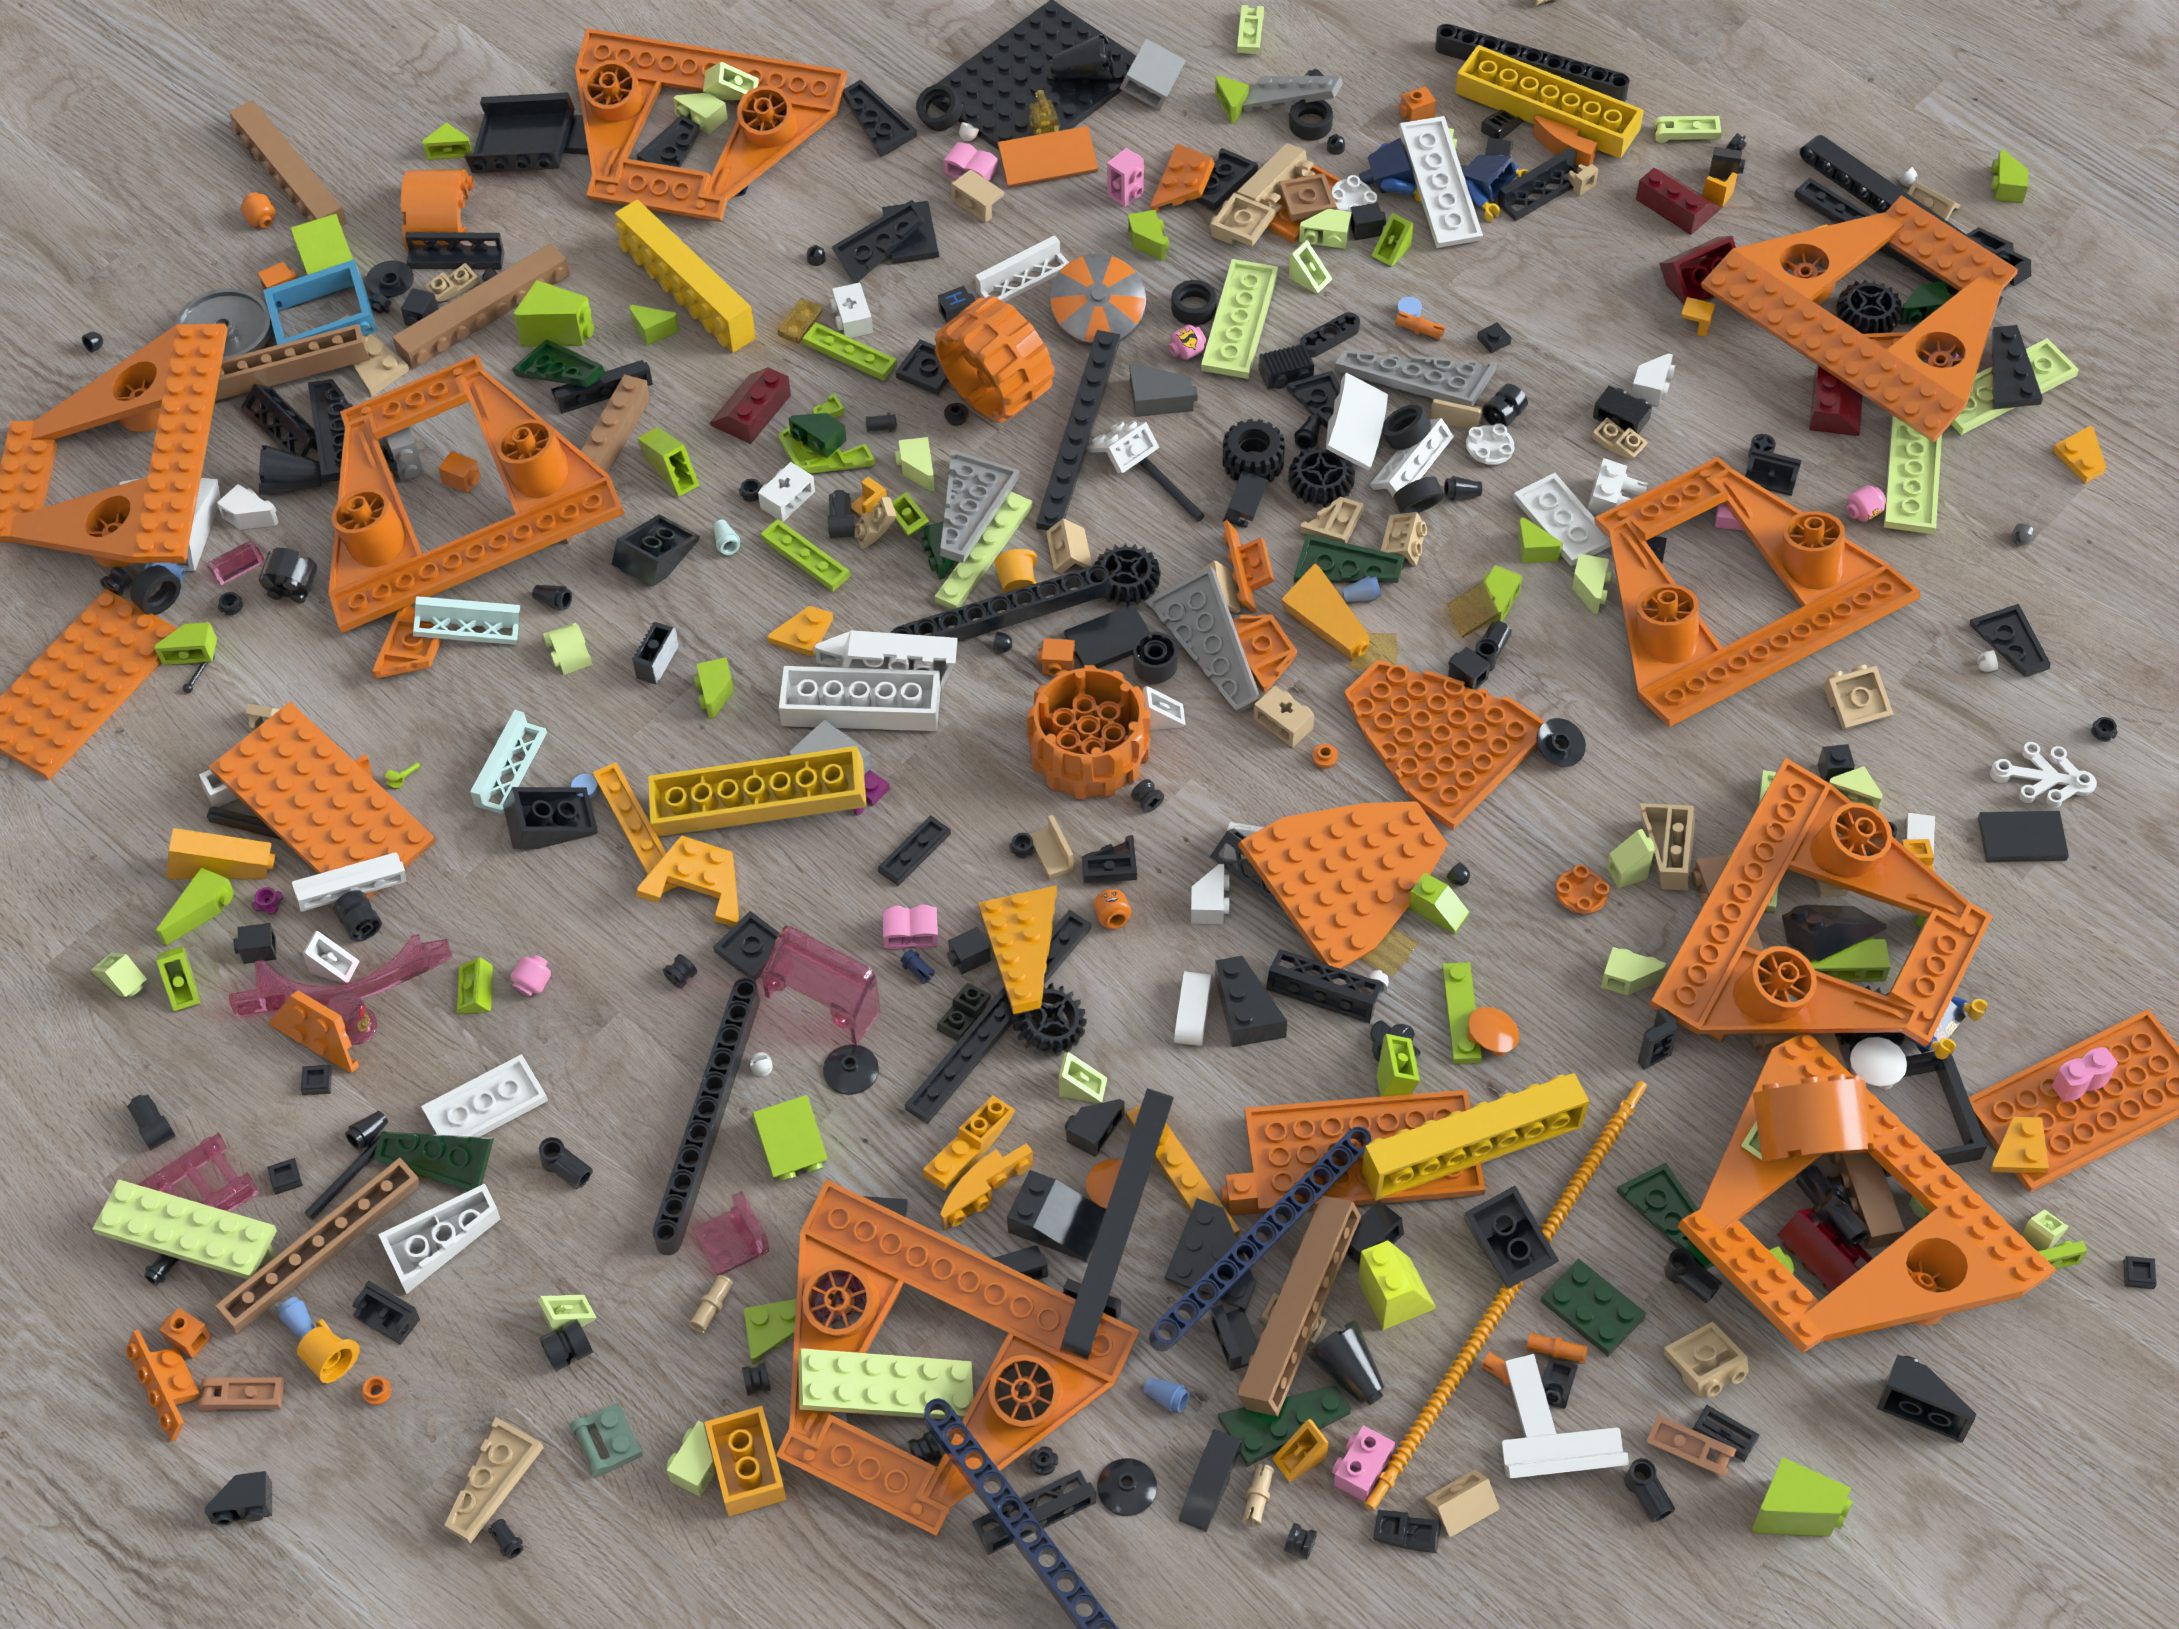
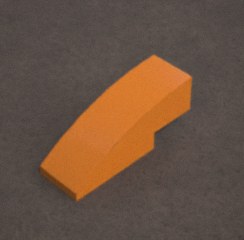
M1538 115L1535 116L1532 135L1545 148L1557 156L1571 147L1577 153L1575 161L1577 167L1580 164L1586 167L1593 164L1598 142L1580 137L1579 129Z

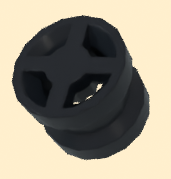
M1767 434L1755 435L1751 440L1748 452L1749 459L1753 448L1774 453L1776 447L1774 438Z
M114 566L110 570V575L104 576L100 580V584L104 589H108L121 596L123 590L133 584V580L125 570Z
M1150 779L1138 783L1131 792L1132 799L1135 802H1139L1140 808L1146 813L1155 810L1164 800V794L1160 790L1155 789V784Z
M678 954L674 958V963L667 965L663 969L665 977L679 989L686 985L688 978H693L698 973L694 964L682 954Z
M765 1362L759 1363L754 1368L742 1367L747 1396L754 1395L759 1390L764 1392L771 1391Z
M930 1431L924 1433L923 1437L918 1440L913 1438L908 1441L912 1455L926 1462L942 1458L939 1447Z
M1294 1523L1289 1532L1284 1551L1299 1553L1301 1558L1308 1560L1316 1540L1317 1531L1313 1529L1304 1530L1300 1524Z

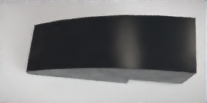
M1980 227L1967 234L1974 242L2017 268V275L2009 284L2015 286L2031 276V259L2014 252L2012 242Z
M1213 1429L1189 1488L1179 1521L1207 1532L1230 1481L1232 1469L1240 1454L1241 1439Z

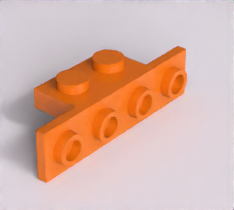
M1226 520L1223 522L1225 528L1223 538L1230 549L1227 555L1235 570L1232 572L1234 582L1239 587L1237 597L1242 606H1246L1252 613H1255L1257 610L1252 591L1275 582L1266 543L1260 537L1241 546L1238 532Z
M135 1330L126 1345L127 1358L133 1362L137 1371L138 1381L144 1385L148 1394L149 1404L157 1412L161 1429L166 1431L170 1442L176 1441L184 1424L176 1405L197 1400L200 1394L177 1347L150 1353L140 1331Z

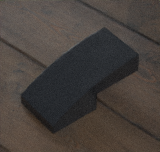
M1378 1510L1373 1538L1375 1541L1400 1548L1437 1553L1441 1523L1439 1520L1409 1517L1408 1512Z

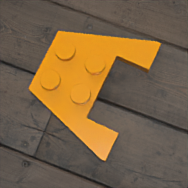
M682 835L639 885L635 895L636 897L659 903L665 882H669L718 898L719 902L714 915V922L734 927L739 922L733 852Z

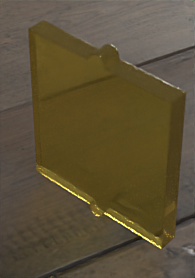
M1482 581L1447 603L1453 617L1451 621L1456 625L1462 638L1500 616L1494 602L1495 596L1491 594L1485 581Z
M1368 633L1370 644L1367 651L1362 656L1357 655L1353 660L1351 659V669H1368L1376 660L1397 665V655L1399 654L1397 634Z
M1392 927L1374 951L1364 956L1363 959L1394 976L1404 962L1407 963L1409 961V956L1417 947L1418 942Z

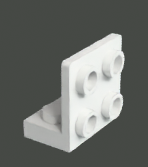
M1121 421L1114 424L1110 428L1111 431L1106 435L1101 434L1092 440L1093 444L1088 446L1087 450L1089 453L1107 452L1117 473H1124L1157 450L1159 446L1146 422L1136 423V421L1124 423Z

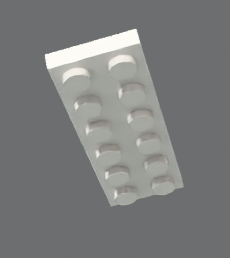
M1441 116L1400 123L1398 129L1436 248L1481 241L1483 234L1445 117Z

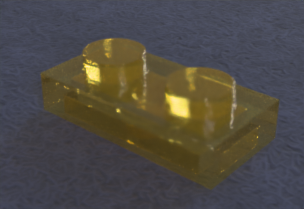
M801 297L777 329L778 336L799 344L823 312L822 305Z

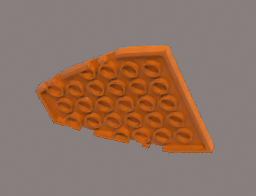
M1376 660L1344 691V699L1367 742L1411 801H1417L1423 810L1454 830L1537 747V732L1545 721L1507 696L1503 695L1502 699L1488 695V690L1480 688L1477 691L1465 687V682L1436 672L1425 670L1424 674L1408 671L1409 666L1392 665L1389 662Z
M1412 801L1360 803L1282 817L1241 840L1238 846L1319 961L1344 969L1374 951L1410 906L1411 890L1424 873L1431 875L1448 843L1418 802Z

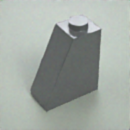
M1129 364V380L1135 417L1193 411L1194 401H1198L1197 387H1192L1190 376L1139 364Z

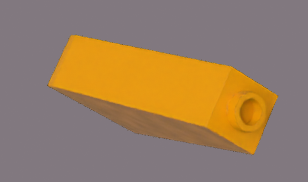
M1314 564L1281 599L1284 611L1347 658L1354 661L1358 656H1362L1367 651L1370 644L1368 633L1320 567Z
M173 828L166 878L193 879L202 867L228 879H266L267 869L273 870L275 854L270 853L271 843Z

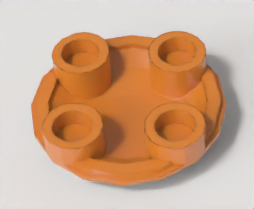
M1581 864L1576 865L1574 869L1562 873L1555 885V893L1559 902L1570 911L1580 914L1594 913L1602 909L1607 902L1610 890L1608 883L1604 882L1599 875L1590 871L1587 866Z
M1480 1007L1475 1009L1469 1016L1467 1038L1472 1043L1481 1045L1498 1057L1505 1056L1507 1052L1513 1050L1518 1044L1520 1035L1518 1027L1512 1018L1502 1010L1493 1007Z
M1109 1159L1100 1162L1089 1171L1087 1176V1194L1091 1201L1105 1210L1107 1209L1123 1160Z

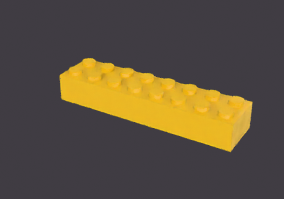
M1480 45L1475 48L1457 73L1456 94L1496 110H1505L1511 115L1520 117L1531 124H1534L1535 116L1538 115L1579 129L1580 137L1598 142L1597 150L1619 159L1622 158L1641 129L1643 109Z
M638 199L615 212V228L619 234L618 244L622 251L628 252L638 266L641 265L645 268L650 278L656 279L665 292H670L676 302L688 310L693 319H698L704 329L717 338L721 346H726L734 353L756 339L751 306Z
M857 746L648 776L650 824L658 837L866 807L863 758Z
M1575 1073L1566 1076L1558 1075L1544 1084H1532L1524 1091L1515 1094L1506 1093L1498 1100L1489 1103L1480 1102L1472 1109L1463 1112H1452L1446 1118L1438 1121H1426L1418 1128L1412 1130L1403 1129L1386 1139L1377 1138L1365 1146L1361 1173L1376 1201L1580 1129L1584 1123L1589 1099Z

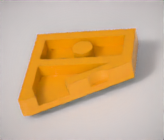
M2091 425L2054 445L2052 452L2085 484L2104 474L2106 464L2094 428Z
M808 606L769 633L767 636L768 643L813 657L816 644L822 641L833 620V613Z
M2013 1117L1990 1168L1991 1172L2047 1173L2049 1165L2042 1117Z

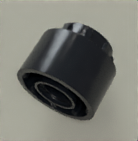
M1150 632L1136 640L1133 647V668L1139 678L1148 683H1162L1175 674L1177 670L1178 648L1172 637L1161 632Z

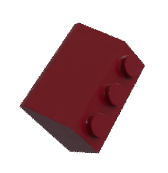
M1653 168L1639 180L1636 200L1690 235L1713 217L1721 208L1718 204L1663 170Z
M1733 236L1716 237L1659 263L1666 286L1683 305H1685L1687 297L1703 301L1713 296L1702 288L1701 283L1733 248H1736Z
M1818 365L1814 373L1809 430L1859 436L1863 395Z
M769 367L751 373L711 420L710 426L752 444L791 396L789 376Z
M1813 1208L1798 1210L1777 1234L1783 1241V1247L1788 1252L1796 1254L1803 1261V1267L1809 1273L1817 1275L1824 1282L1823 1287L1829 1293L1873 1259L1858 1243L1853 1247L1847 1246L1831 1225L1826 1224L1817 1217Z

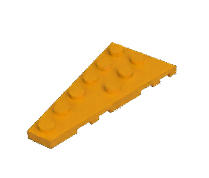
M1057 885L978 903L979 912L1013 1014L1041 1008L1044 974L1047 969L1046 961L1049 955L1052 935V920L1055 914V900H1057L1058 894Z

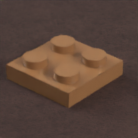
M1325 173L1279 181V189L1291 221L1311 218L1327 209L1337 210Z

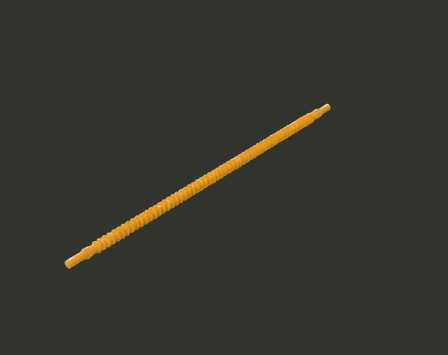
M1637 1081L1626 1100L1623 1099L1621 1101L1618 1112L1612 1114V1119H1609L1608 1125L1604 1126L1605 1131L1600 1133L1601 1137L1596 1139L1597 1143L1592 1145L1593 1149L1589 1150V1155L1585 1156V1162H1581V1168L1576 1170L1577 1174L1572 1176L1573 1180H1570L1568 1182L1569 1186L1564 1188L1565 1193H1561V1199L1556 1201L1557 1205H1554L1552 1207L1553 1211L1548 1213L1549 1218H1545V1224L1540 1225L1549 1243L1552 1242L1551 1237L1556 1235L1555 1231L1560 1229L1559 1224L1564 1223L1563 1218H1567L1568 1212L1572 1211V1206L1576 1204L1575 1199L1580 1198V1193L1584 1192V1187L1588 1186V1181L1592 1180V1175L1596 1173V1168L1600 1167V1162L1604 1161V1156L1608 1155V1150L1612 1148V1144L1616 1142V1138L1624 1130V1126L1628 1123L1627 1118L1635 1112V1105L1647 1088L1644 1082ZM1503 1282L1504 1288L1499 1289V1294L1494 1297L1495 1301H1491V1307L1486 1309L1487 1314H1483V1320L1478 1321L1479 1327H1475L1473 1329L1474 1333L1469 1335L1470 1340L1465 1341L1466 1347H1461L1462 1353H1458L1456 1356L1458 1360L1452 1361L1453 1366L1448 1367L1449 1373L1444 1374L1445 1380H1440V1386L1435 1387L1436 1393L1431 1394L1432 1400H1427L1426 1404L1428 1407L1422 1408L1423 1413L1418 1414L1419 1420L1413 1422L1415 1427L1409 1428L1410 1434H1405V1440L1400 1442L1401 1447L1396 1448L1397 1454H1392L1391 1456L1393 1461H1388V1468L1379 1475V1482L1364 1503L1366 1508L1375 1511L1387 1490L1393 1488L1397 1475L1403 1473L1402 1467H1407L1408 1465L1406 1460H1411V1453H1416L1415 1446L1419 1447L1421 1445L1420 1440L1425 1439L1424 1433L1430 1431L1428 1426H1433V1419H1438L1437 1413L1443 1411L1441 1406H1446V1399H1451L1450 1393H1454L1456 1390L1454 1386L1460 1385L1458 1379L1464 1378L1463 1373H1467L1469 1370L1467 1366H1472V1360L1477 1358L1476 1353L1481 1352L1480 1346H1485V1340L1490 1338L1489 1333L1494 1332L1493 1327L1498 1326L1497 1320L1502 1319V1314L1507 1311L1505 1307H1510V1301L1515 1299L1514 1294L1519 1293L1518 1288L1523 1287V1282L1510 1289Z

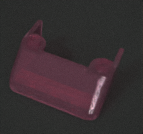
M791 926L783 927L777 935L761 974L765 997L770 999L775 991H783L787 986L830 1008L832 1021L841 1028H849L852 1043L857 1045L881 1013L877 980L874 972L866 965Z

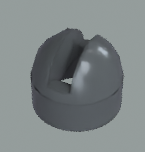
M2019 523L2013 530V541L2018 545H2026L2032 540L2035 531L2029 525Z

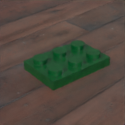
M1579 1258L1541 1296L1540 1301L1607 1357L1645 1319L1647 1314Z

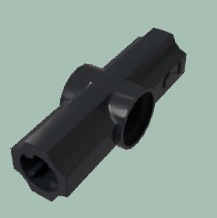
M1811 1165L1799 1173L1796 1183L1814 1204L1813 1211L1817 1217L1826 1224L1831 1225L1847 1246L1853 1247L1857 1243L1862 1242L1868 1236L1867 1232L1869 1229L1851 1209L1852 1203L1849 1197L1842 1190L1834 1187L1817 1166Z

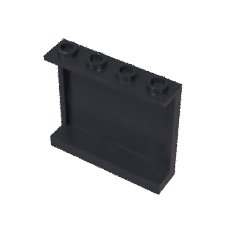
M568 92L481 97L480 105L484 112V117L474 152L464 156L472 173L559 169L575 111Z

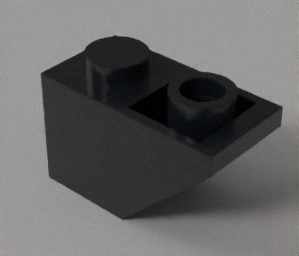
M261 1471L235 1475L206 1505L205 1514L210 1522L225 1526L232 1524L233 1521L246 1520L255 1522L262 1520L263 1517L272 1516V1481L267 1472Z

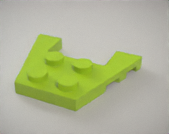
M836 393L828 397V401L822 406L818 404L814 407L811 414L827 413L833 418L845 415V410ZM790 426L778 434V441L790 462L809 474L875 465V459L866 443L845 452H841L838 448L826 459L821 454L814 453L803 442L796 441L790 434Z

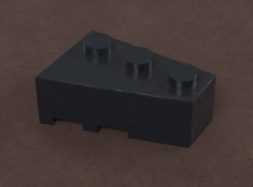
M1237 956L1215 960V980L1232 1047L1286 1038V1018L1244 957Z

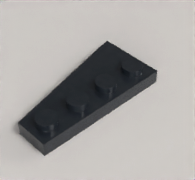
M862 80L843 89L844 99L880 157L917 137V130Z

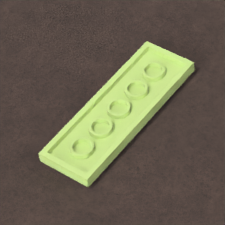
M1236 259L1231 260L1202 360L1201 371L1249 379L1277 279L1278 266Z
M2048 338L2026 349L2041 394L2077 376L2079 369ZM1992 367L1976 374L1966 408L1951 423L1961 435L2013 409L1993 410Z
M1893 415L1891 418L1883 528L1934 534L1937 522L1942 434L1933 443Z
M123 1180L117 1181L92 1228L95 1234L245 1279H249L257 1272L277 1232L275 1225Z
M801 1349L798 1353L799 1409L924 1418L926 1404L930 1400L940 1398L948 1402L959 1418L963 1420L973 1401L971 1361ZM934 1410L929 1414L932 1419H944L946 1417L945 1413L941 1410Z

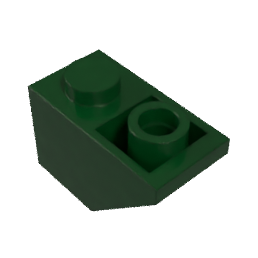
M1945 283L1920 284L1904 303L1899 323L1914 324L1922 322L1950 300Z
M827 413L792 415L788 418L791 436L796 441L803 442L814 453H819L826 459L847 441L845 425Z
M944 521L924 526V537L920 538L923 551L929 552L928 562L931 571L936 570L939 580L946 577L955 563L951 559L940 556Z

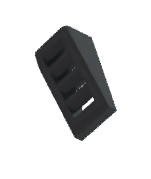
M1499 110L1482 121L1481 132L1490 138L1504 139L1524 120L1511 115L1505 110Z

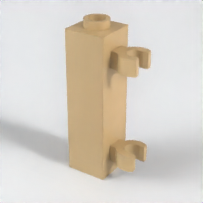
M1286 143L1237 191V194L1271 207L1277 213L1282 208V205L1276 203L1281 198L1279 195L1281 193L1279 181L1295 179L1298 175L1301 177L1315 175V172L1310 171L1314 163L1307 160L1305 149Z

